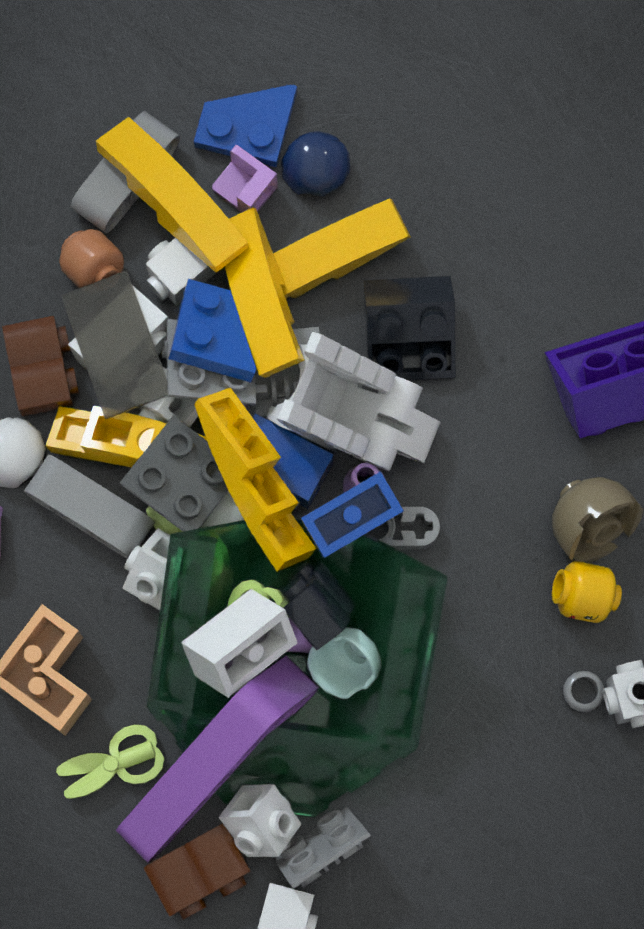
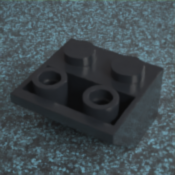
M451 276L363 280L367 358L406 380L456 378L455 298Z

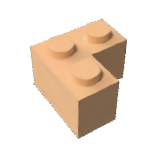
M42 604L0 659V689L66 736L92 701L86 692L58 673L81 642L83 636L79 630Z

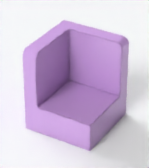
M235 145L230 151V164L214 182L212 190L241 213L252 207L256 208L258 212L277 189V173L244 149Z

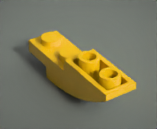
M59 406L45 446L51 453L132 468L167 423L98 406H93L92 412Z

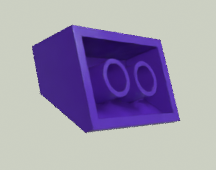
M644 321L545 352L546 360L566 417L579 438L599 435L608 429L644 420Z

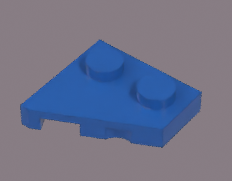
M286 85L204 102L194 138V148L231 156L230 151L235 145H238L261 163L277 167L297 95V86Z
M188 278L168 359L251 382L255 375L256 366L231 291Z

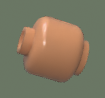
M88 229L77 231L64 241L59 263L62 272L82 292L97 294L112 289L119 282L124 267V257L122 252L101 231Z

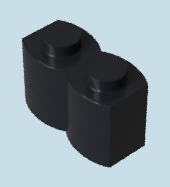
M307 561L288 577L291 583L281 592L285 598L280 606L286 610L288 618L315 650H318L346 628L351 619L349 614L354 609L356 602L322 561H318L313 566Z

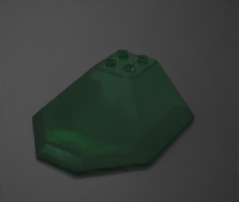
M296 519V521L299 523V525L302 527L304 532L307 534L309 539L314 544L312 538L310 537L309 533L304 527L302 521ZM245 520L172 533L169 540L147 708L157 721H162L175 737L176 745L184 753L239 690L228 698L194 675L181 642L227 608L233 589L241 582L256 580L264 585L265 588H274L282 592L291 583L288 577L300 565L309 561L313 566L318 561H322L356 602L354 609L349 614L351 619L346 627L361 630L375 643L381 656V670L378 672V677L366 690L362 689L348 699H341L326 693L312 679L307 666L309 653H284L263 671L285 656H288L319 689L300 710L270 732L215 792L224 804H229L242 785L274 784L281 795L289 801L295 815L316 817L328 809L331 802L348 791L352 793L381 774V769L399 757L404 759L418 748L448 579L446 575L367 533L325 558L316 549L308 559L278 572L252 535Z

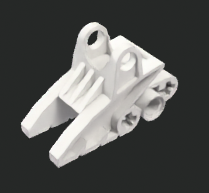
M312 332L307 344H299L304 361L298 363L300 368L298 386L293 395L288 400H284V403L277 404L276 407H269L266 415L267 419L330 451L336 452L338 449L353 455L358 460L370 463L383 470H391L397 454L425 463L441 422L415 409L423 390L421 386L396 376V373L364 356H360V354L322 334ZM362 385L378 390V393L362 389Z

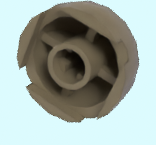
M604 477L589 478L582 481L575 480L565 486L560 493V499L552 515L553 534L571 560L574 558L575 561L591 563L618 548L611 541L619 537L623 531L630 537L642 519L643 508L633 495L617 481Z

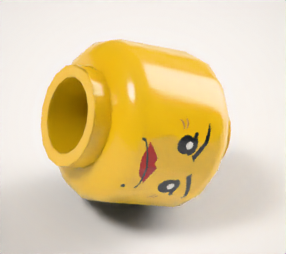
M573 561L565 569H560L554 578L552 601L558 604L560 613L565 617L600 623L607 618L611 611H616L621 602V586L616 584L615 575L608 567Z

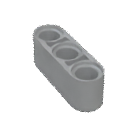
M146 111L141 112L133 121L172 156L180 142V135ZM103 158L76 192L70 208L104 233H109L120 222L139 196L128 188L126 176L107 159Z
M49 454L24 490V493L31 499L127 559L137 545H141L155 524L154 520L133 505Z

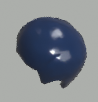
M314 131L300 135L288 146L281 160L282 177L296 194L305 193L318 197L326 196L327 193H332L344 184L351 170L350 154L345 144L340 142L339 138L329 133Z

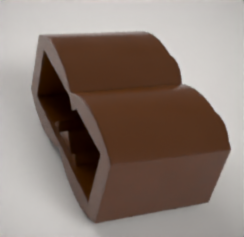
M49 316L2 326L16 401L21 416L57 410L59 406H73L72 394L79 393V387L74 367L66 369L63 353L71 351L68 345L69 338L66 325L58 327L55 317Z
M223 823L143 867L169 917L179 912L183 920L206 908L207 905L203 898L219 890L222 896L225 897L247 885L243 876L252 872L241 851L236 847L234 838Z

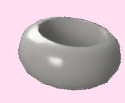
M578 671L567 678L563 687V695L565 701L572 709L578 712H589L595 710L604 699V686L600 678L592 672ZM586 679L592 682L596 689L594 701L582 704L574 699L571 690L575 681Z

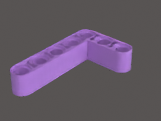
M285 656L250 680L232 697L116 829V832L147 863L151 862L177 836L270 732L300 710L317 692L319 687L288 656Z

